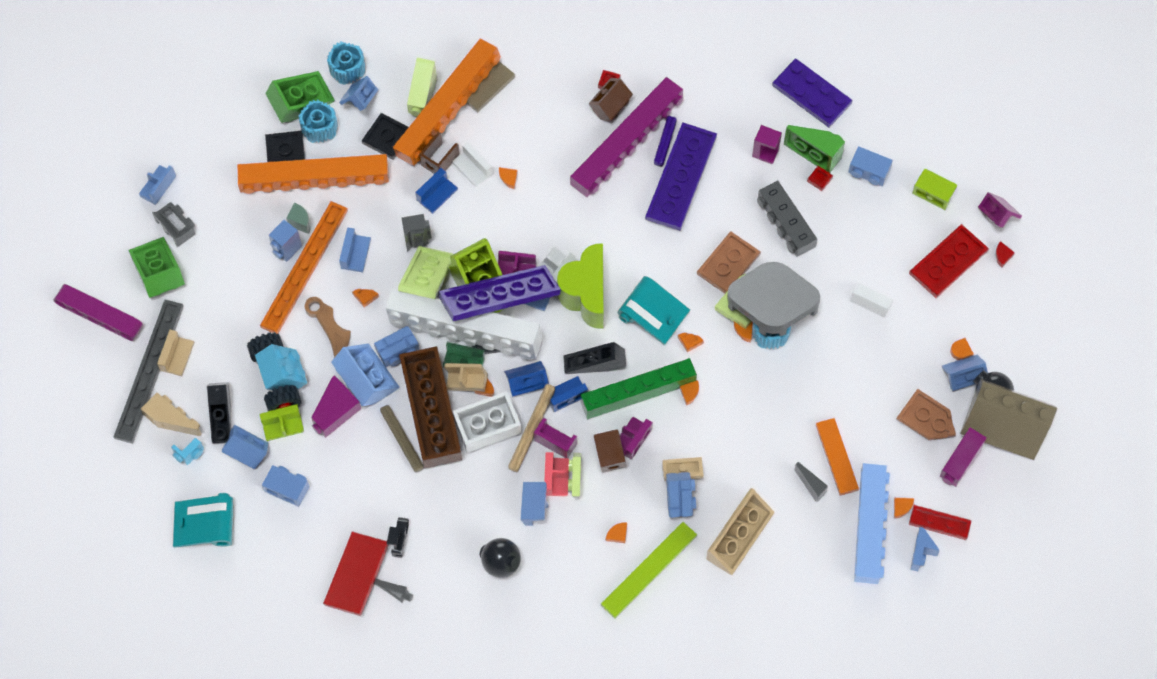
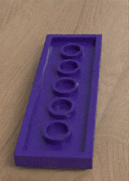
M682 122L649 205L645 220L681 231L716 141L717 133Z
M546 265L441 290L439 291V298L454 322L560 295L561 289Z

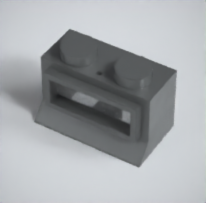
M170 202L159 211L152 212L156 223L162 225L167 235L170 234L177 247L196 235L193 228L195 224L189 217L185 218L182 215L184 211L178 204L174 206Z
M424 214L401 218L407 252L412 247H423L429 244L428 240L432 239L429 220H425Z

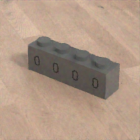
M777 180L760 189L757 202L761 208L766 210L769 221L771 223L774 222L779 236L781 238L784 237L789 251L794 252L796 257L815 248L818 240L780 182Z

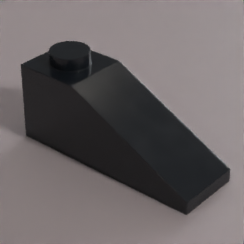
M615 342L563 355L565 374L603 372L626 367L625 348Z

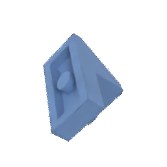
M920 527L917 533L910 570L917 572L920 566H924L926 554L938 556L940 552L923 527Z

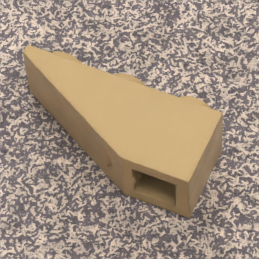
M156 393L141 408L143 415L158 428L196 436L202 435L199 429L200 424L193 418L189 420L185 416L184 410L179 406L175 408L172 405V401L166 395L161 396L159 393Z

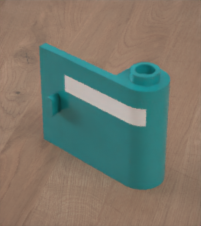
M643 276L617 313L622 322H636L665 345L691 309L653 279Z
M219 493L218 496L175 502L174 548L207 543L220 547L232 545L233 497L230 494Z

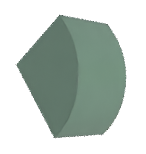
M294 203L286 220L297 230L309 234L310 221L308 214L301 205Z

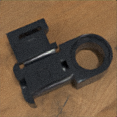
M398 517L396 527L389 528L386 544L394 545V549L391 550L392 557H403L409 518Z

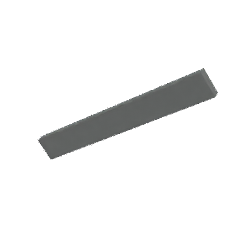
M164 300L113 436L114 439L133 444L143 418L141 408L149 401L160 372L157 365L169 330L175 331L184 307L183 304Z

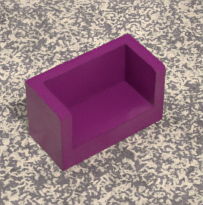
M761 125L754 139L752 157L773 164L780 149L782 132Z
M546 418L541 420L534 431L535 442L564 458H569L577 445L576 435H573L571 438L547 424Z

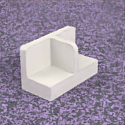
M553 247L539 266L546 265L557 282V275L561 267L573 261L576 257L571 252L568 255H564L556 247Z

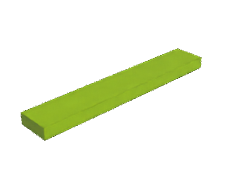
M682 522L601 603V606L616 619L697 537V534Z

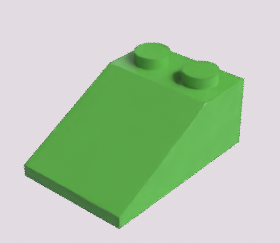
M319 71L273 80L265 93L281 123L299 119L301 110L304 107L306 108L309 101L319 100L323 104L327 103V105L335 101Z
M788 125L783 145L812 164L820 166L831 173L842 159L845 141L840 135L833 134L830 131Z
M164 237L128 250L149 298L185 285L180 268Z

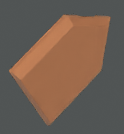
M919 389L916 390L896 418L928 440L956 436L950 409Z

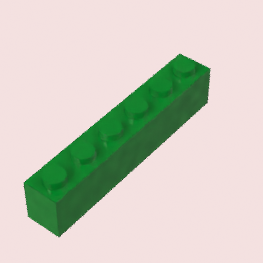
M688 358L581 394V405L588 420L678 390L680 386L696 381L697 374L691 359Z

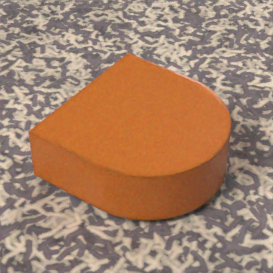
M966 338L955 341L950 349L952 357L956 360L966 359L974 354Z

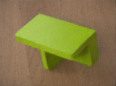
M924 169L914 185L912 194L946 210L957 188V184L928 169Z
M297 404L259 414L266 441L304 432Z

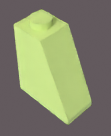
M422 58L416 59L407 101L408 113L417 117L432 98L437 81L435 61Z

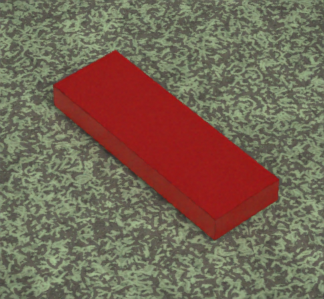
M914 505L909 525L918 528L923 527L929 531L967 540L972 520Z

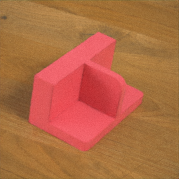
M546 452L544 482L547 484L546 496H568L569 459L554 458L553 452Z

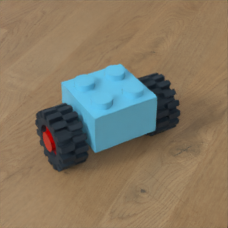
M269 332L267 335L261 334L262 336H256L255 339L252 338L251 342L247 343L250 358L253 362L258 363L265 388L272 390L264 396L267 410L272 411L296 404L299 407L302 404L298 389L306 385L307 380L297 350L284 347L280 335L275 332L272 334Z

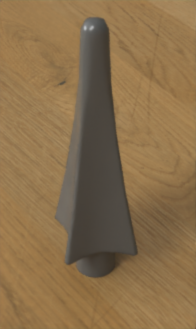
M375 579L374 584L395 597L401 603H403L404 599L409 602L413 599V594L409 593L406 586Z

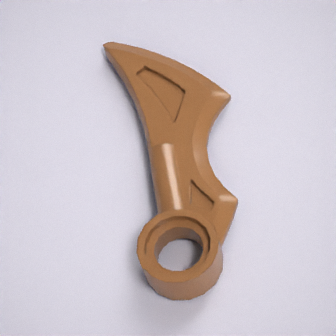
M310 297L306 300L304 306L306 314L317 318L328 336L335 358L343 347H348L351 331L341 328L335 322L332 307L323 303L318 297ZM312 303H317L320 305V308L317 311H311L309 306Z

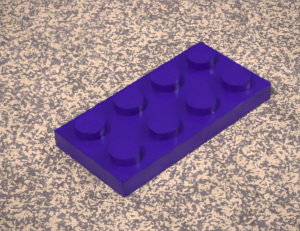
M796 58L772 82L774 88L828 128L834 124L853 102L850 97Z

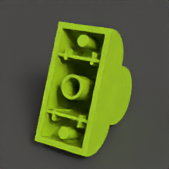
M486 238L450 256L452 264L449 265V269L457 286L502 276L489 241ZM504 309L497 310V311H493V312H494V313H498V312H500V311H502V310H504Z
M597 243L588 246L583 251L580 261H571L561 267L557 275V284L561 289L558 299L566 309L581 311V317L587 325L603 329V243Z

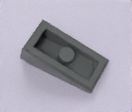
M797 462L794 471L814 500L818 502L826 494L828 485L800 462Z

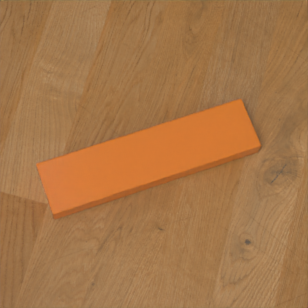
M835 418L817 422L816 428L839 495L858 491L859 487Z

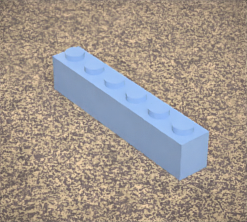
M863 463L861 468L854 582L878 584L880 578L884 577V566H881V559L885 558V547H882V540H886V528H883V521H887L888 510L884 509V503H888L889 491H885V486L889 484L890 472H886L887 465Z

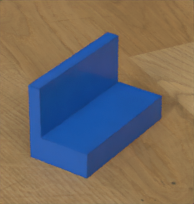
M440 168L415 192L416 201L433 214L458 190V187L447 179V172Z
M542 361L504 371L512 397L542 389L546 384H549Z
M578 376L555 386V392L549 403L553 412L580 401L581 394L588 392V388L585 383L582 384Z

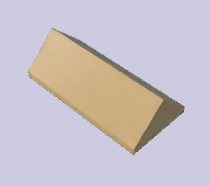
M753 488L749 489L707 551L706 560L730 575H733L775 513Z

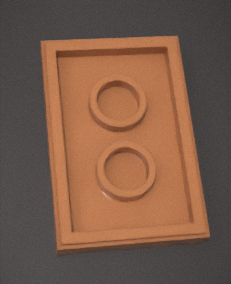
M730 231L698 269L697 275L725 294L729 286L747 272L760 256L761 251Z

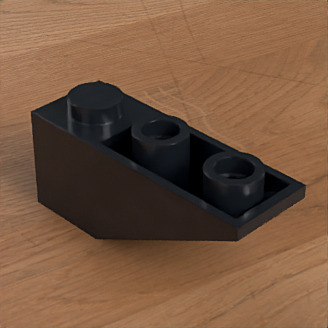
M229 382L209 383L207 385L212 444L226 443L231 431Z

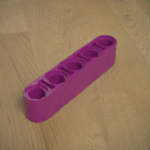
M67 284L62 285L53 299L60 307L130 341L135 339L143 326V323L137 318Z

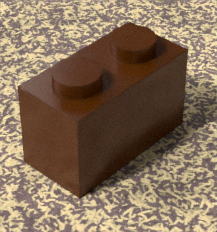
M610 78L589 102V106L600 120H613L617 117L620 109L628 104L633 94L622 79Z

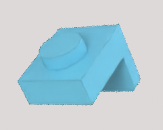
M197 438L182 451L175 445L171 447L173 450L172 456L179 463L183 461L186 465H189L194 459H198L204 450L202 443Z

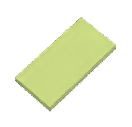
M418 246L399 283L398 291L436 299L450 270L449 265L452 264L450 256L453 253Z

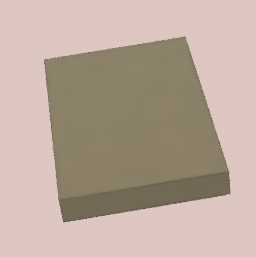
M499 61L490 70L487 78L483 79L479 84L478 89L471 94L466 104L478 113L515 78V73Z

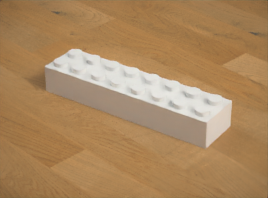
M393 287L385 307L389 321L395 327L409 326L415 332L424 331L428 332L431 336L438 337L440 335L451 341L460 340L471 346H475V344L480 345L487 350L497 349L504 354H516L527 360L530 358L536 359L542 342L541 328L538 323L494 312L453 322L440 299L401 292Z

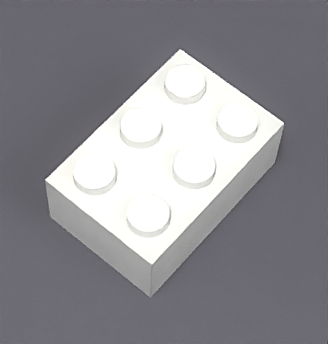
M507 391L452 411L454 422L467 453L522 433L520 421Z

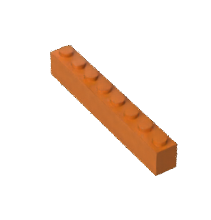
M481 38L477 41L393 146L398 158L412 166H415L420 161L419 154L438 132H441V134L444 132L448 123L456 117L459 109L467 103L468 98L478 89L483 79L487 78L490 70L499 63L501 56L498 47Z
M387 154L237 164L238 187L240 193L244 192L246 194L257 191L307 190L315 187L324 189L329 186H363L373 183L381 185L389 182Z

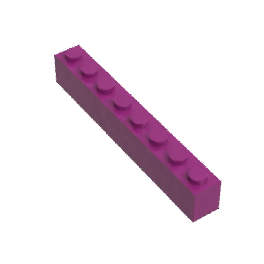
M666 76L570 176V185L585 197H588L591 193L594 194L599 189L600 184L610 178L612 171L615 168L618 169L623 164L624 159L634 153L636 146L639 143L642 144L647 139L648 134L658 128L660 121L670 115L675 105L679 106L683 101V88Z

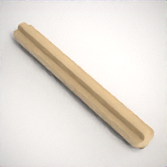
M550 384L545 385L508 465V468L513 472H518L534 438V431L541 422L550 399L555 392V387Z

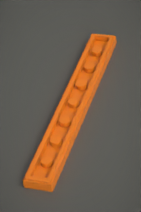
M333 201L329 203L260 324L262 329L271 333L275 332L276 334L280 332L347 214L348 208Z

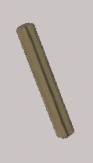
M389 405L383 406L380 409L381 414L414 472L417 473L423 470L424 467L391 407Z

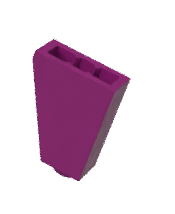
M335 375L331 378L311 417L313 422L312 428L318 435L322 433L325 438L361 410L360 402Z
M971 427L968 429L941 471L939 477L942 478L943 482L957 487L981 452L987 439L985 436Z

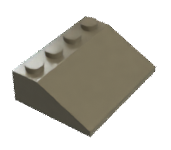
M980 379L960 434L965 435L971 427L987 438L985 443L1034 460L1052 425L1058 408L1045 401Z

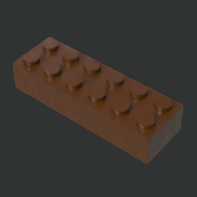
M437 346L399 354L424 469L462 461L461 449Z

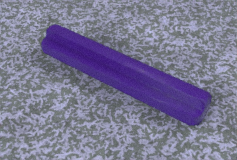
M668 116L654 158V165L661 167L664 165L677 122L676 117Z

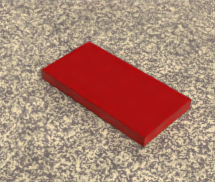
M961 224L909 271V274L935 298H938L984 256L989 248Z
M351 532L323 602L324 606L358 616L362 615L388 549L387 541Z

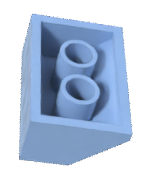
M369 343L343 347L331 361L337 373L340 374L361 406L376 404L399 389V385Z

